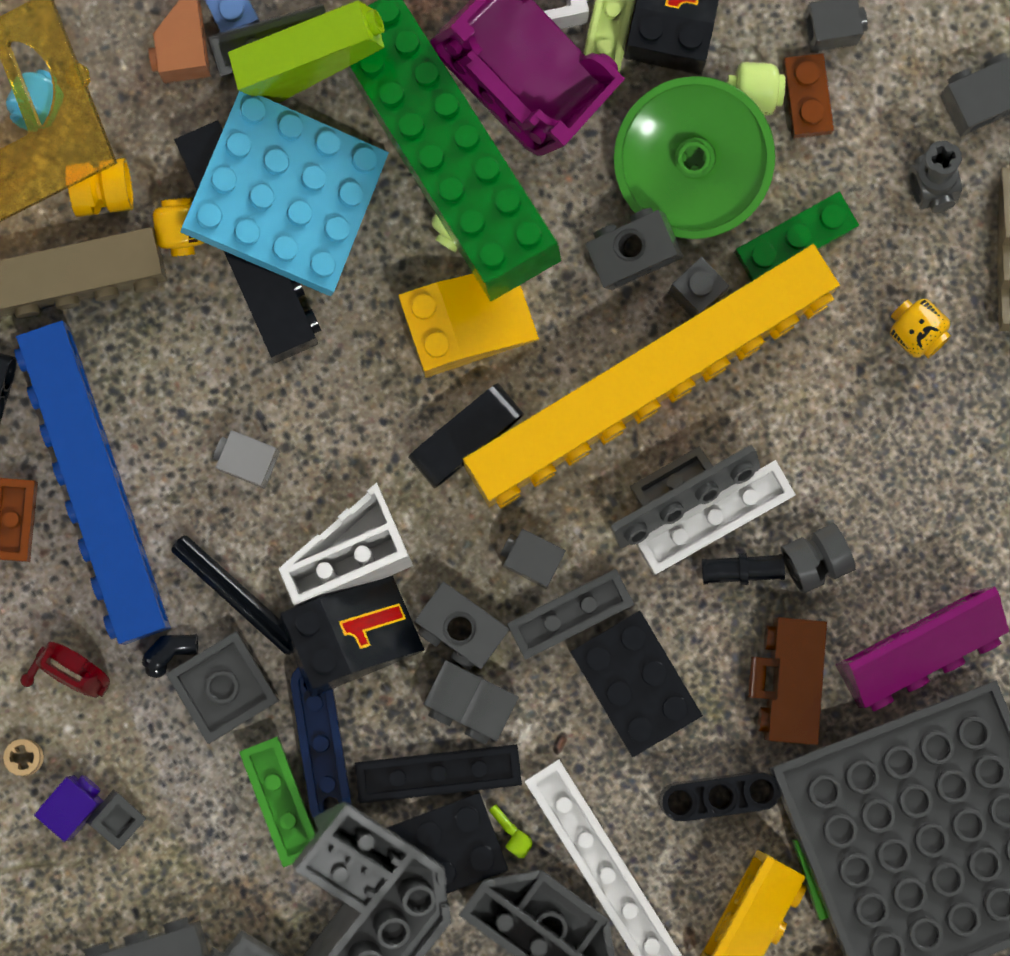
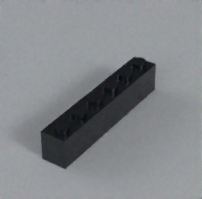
M219 120L174 139L196 190L199 188L223 131ZM224 251L274 363H278L319 344L315 333L320 332L321 328L313 310L310 309L304 312L298 298L305 295L300 283Z

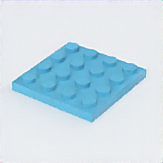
M239 91L180 232L331 297L389 152L263 96L252 97Z

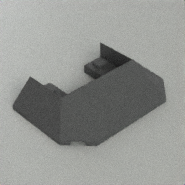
M345 801L313 817L318 831L292 863L294 871L340 899L344 904L303 956H425L451 923L444 866ZM240 930L223 953L212 947L209 956H283L243 930Z

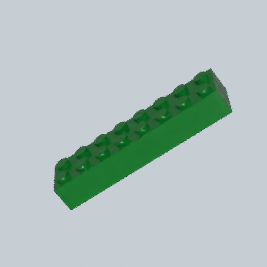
M377 0L368 5L376 9L382 18L385 30L381 36L385 48L347 67L346 70L491 302L561 262L558 242L404 1Z

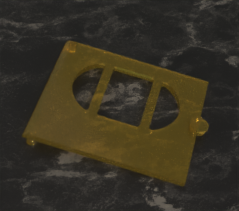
M30 0L0 16V60L28 129L26 136L0 149V222L117 164L87 87L91 81L89 70L85 65L78 63L54 0ZM12 42L24 43L33 48L43 58L50 71L53 83V99L50 112L43 125H41L11 48Z

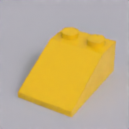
M474 274L435 282L398 295L425 378L539 340L521 285L490 302Z

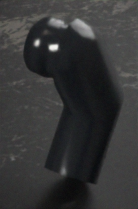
M198 635L161 636L143 655L142 665L145 667L146 674L152 678L162 677L166 674L167 663L174 655L198 654Z

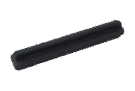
M183 535L174 543L171 548L173 554L284 654L290 655L292 653L280 625V619L189 537Z

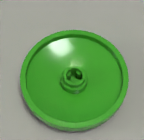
M691 76L677 78L664 82L645 93L625 116L619 128L614 147L616 179L620 191L630 208L635 213L646 208H652L653 212L656 210L662 211L666 214L675 237L701 239L723 234L744 222L764 199L775 170L774 138L770 125L759 106L737 87L710 77Z

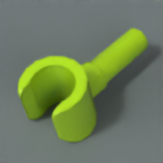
M497 804L489 809V812L505 832L512 836L505 845V848L518 858H525L532 848V839L512 824Z

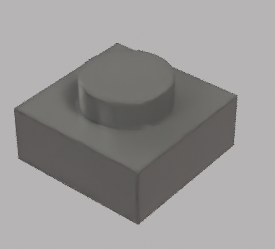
M113 790L86 822L115 848L120 850L147 818Z

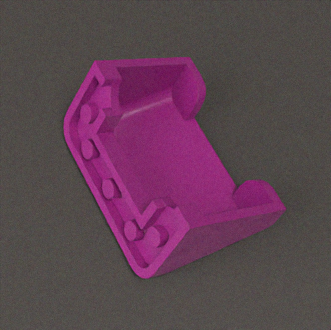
M470 0L430 40L431 45L446 67L521 145L538 156H543L564 147L625 80L619 73L615 61L608 55L590 53L585 56L534 0Z

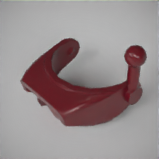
M51 641L47 643L46 647L42 646L30 669L20 679L24 687L32 686L34 676L40 668L67 687L94 698L98 696L103 697L110 684L108 676L92 662L68 647ZM51 659L81 676V680L68 675L51 663Z

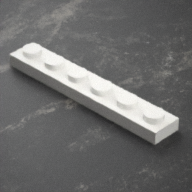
M559 759L526 779V785L633 956H682Z

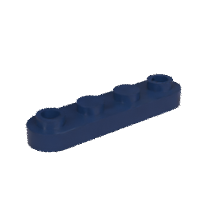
M297 668L291 677V691L309 807L312 816L315 817L327 811L324 808V801L327 797L336 798L339 804L345 801L351 806L352 801L334 688L311 697L300 670Z

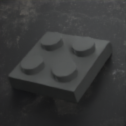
M235 631L166 673L207 744L214 742L280 701L238 631Z

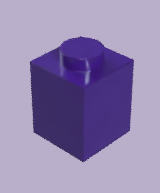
M75 775L67 776L36 811L34 816L61 840L67 842L78 834L87 823L86 820L104 801L98 796L101 790L84 775H81L79 779Z

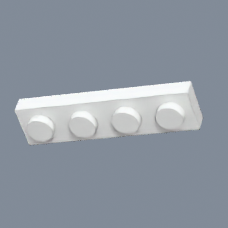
M775 460L756 471L748 481L730 486L720 492L713 501L697 505L685 512L683 517L677 522L664 524L649 533L645 540L636 545L653 575H656L794 497L796 494Z

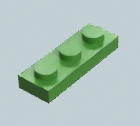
M277 736L239 751L284 868L296 860L316 834L281 740Z

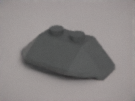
M543 870L483 880L459 913L460 917L513 956H615L609 919Z

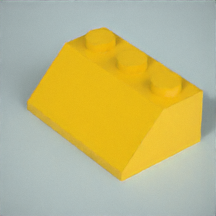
M757 849L700 956H764L770 943L776 945L783 936L787 927V923L783 919L790 906L796 908L801 902L807 886L803 885L806 876Z

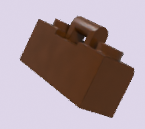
M777 617L773 618V626L766 625L764 649L771 650L770 658L751 657L748 689L749 698L767 699V707H760L758 714V731L765 732L764 740L818 745L827 621ZM767 666L774 667L772 691H765Z

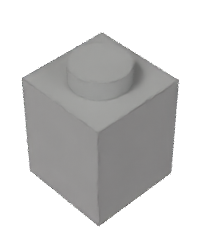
M231 430L228 438L221 437L213 459L218 461L215 468L220 472L265 489L280 451L276 447Z

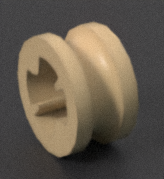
M18 739L10 743L5 749L3 757L8 771L19 776H29L36 773L41 768L44 759L43 751L38 743L26 739ZM21 746H25L26 752L33 753L34 755L33 762H27L29 767L23 770L21 763L14 762L13 759L14 753H20L18 748Z

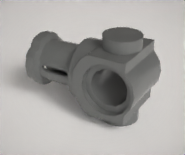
M937 141L931 144L926 154L919 156L915 160V164L910 167L908 177L913 196L920 210L931 208L933 213H941L951 209L955 205V201L959 200L962 184L958 166L961 164L962 154L956 145L948 141Z

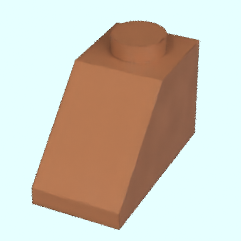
M179 0L153 33L155 47L148 48L152 72L158 71L164 84L211 77L201 1Z

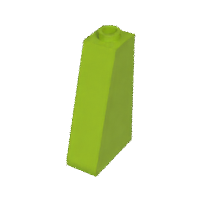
M357 0L229 51L228 55L238 91L252 97L263 96L276 103H281L385 48L381 36L385 29L380 14L376 9Z

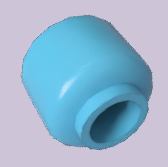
M37 70L36 73L24 72L20 74L6 100V108L10 113L11 121L20 128L30 132H38L40 129L52 127L66 97L63 89L58 85L59 80L57 77L45 70Z

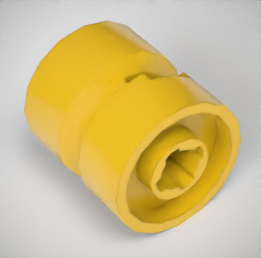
M125 158L104 160L98 168H95L91 162L68 165V191L76 217L97 215L102 207H106L110 213L133 210V187L129 166Z

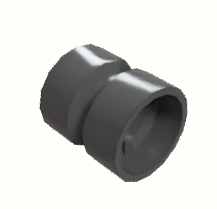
M834 523L812 532L811 540L809 541L801 537L781 547L786 567L802 594L824 585L825 577L827 576L837 579L856 570L851 550L843 534Z

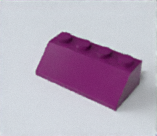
M995 586L976 590L836 664L858 708L870 706L872 711L879 710L892 703L894 698L891 694L906 687L908 693L928 684L930 680L927 675L941 668L944 674L964 665L966 661L963 656L977 649L981 655L1001 645L999 637L1008 633L1009 628L1000 594Z

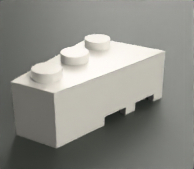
M377 482L367 490L368 493L350 509L344 510L338 516L339 519L322 534H317L279 568L295 607L319 597L387 578L413 566Z

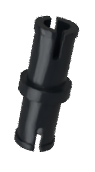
M738 553L737 558H703V585L708 583L740 582L741 586L748 585L749 581L785 580L784 555L747 557V553Z

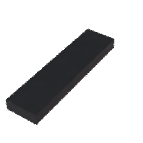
M517 744L355 762L359 804L522 785Z

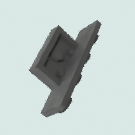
M749 445L713 466L699 446L632 484L630 489L641 508L611 525L618 546L622 549L628 545L638 544L645 540L649 533L664 524L677 522L690 509L699 504H707L713 501L723 490L734 484L748 481L760 469L757 451L752 445Z

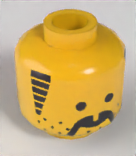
M907 299L891 315L896 321L890 330L891 337L913 358L925 355L929 359L951 337L947 332L950 328V320L928 299H920L914 304Z

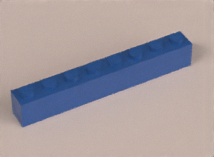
M61 320L17 335L16 338L20 348L14 349L15 357L21 371H28L32 386L27 387V393L33 408L41 410L45 423L39 425L40 432L47 448L53 446L57 462L52 463L53 471L59 485H66L70 500L65 501L66 510L72 524H79L83 538L78 539V546L84 561H91L96 576L90 578L91 585L97 600L104 599L109 615L103 616V620L109 637L111 639L117 638L118 644L126 645L171 629L70 326Z

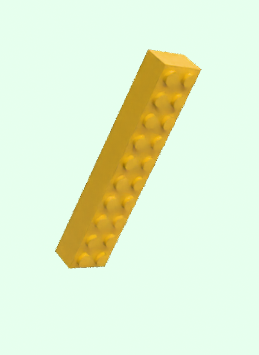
M812 244L463 458L464 468L488 507L490 508L497 503L500 509L521 497L520 494L522 492L520 489L532 482L536 488L554 477L557 471L555 467L564 461L570 467L590 454L589 451L592 450L590 445L599 440L603 445H606L624 433L623 430L626 429L625 424L635 419L637 424H640L658 412V409L661 407L660 402L669 398L671 403H674L683 398L696 386L694 381L703 377L705 382L714 379L726 370V367L731 364L729 360L737 356L739 361H742L760 350V346L765 343L764 338L771 335L773 340H777L794 329V325L800 322L798 317L804 314L807 320L821 313L828 308V304L835 300L832 294L840 284L816 246Z

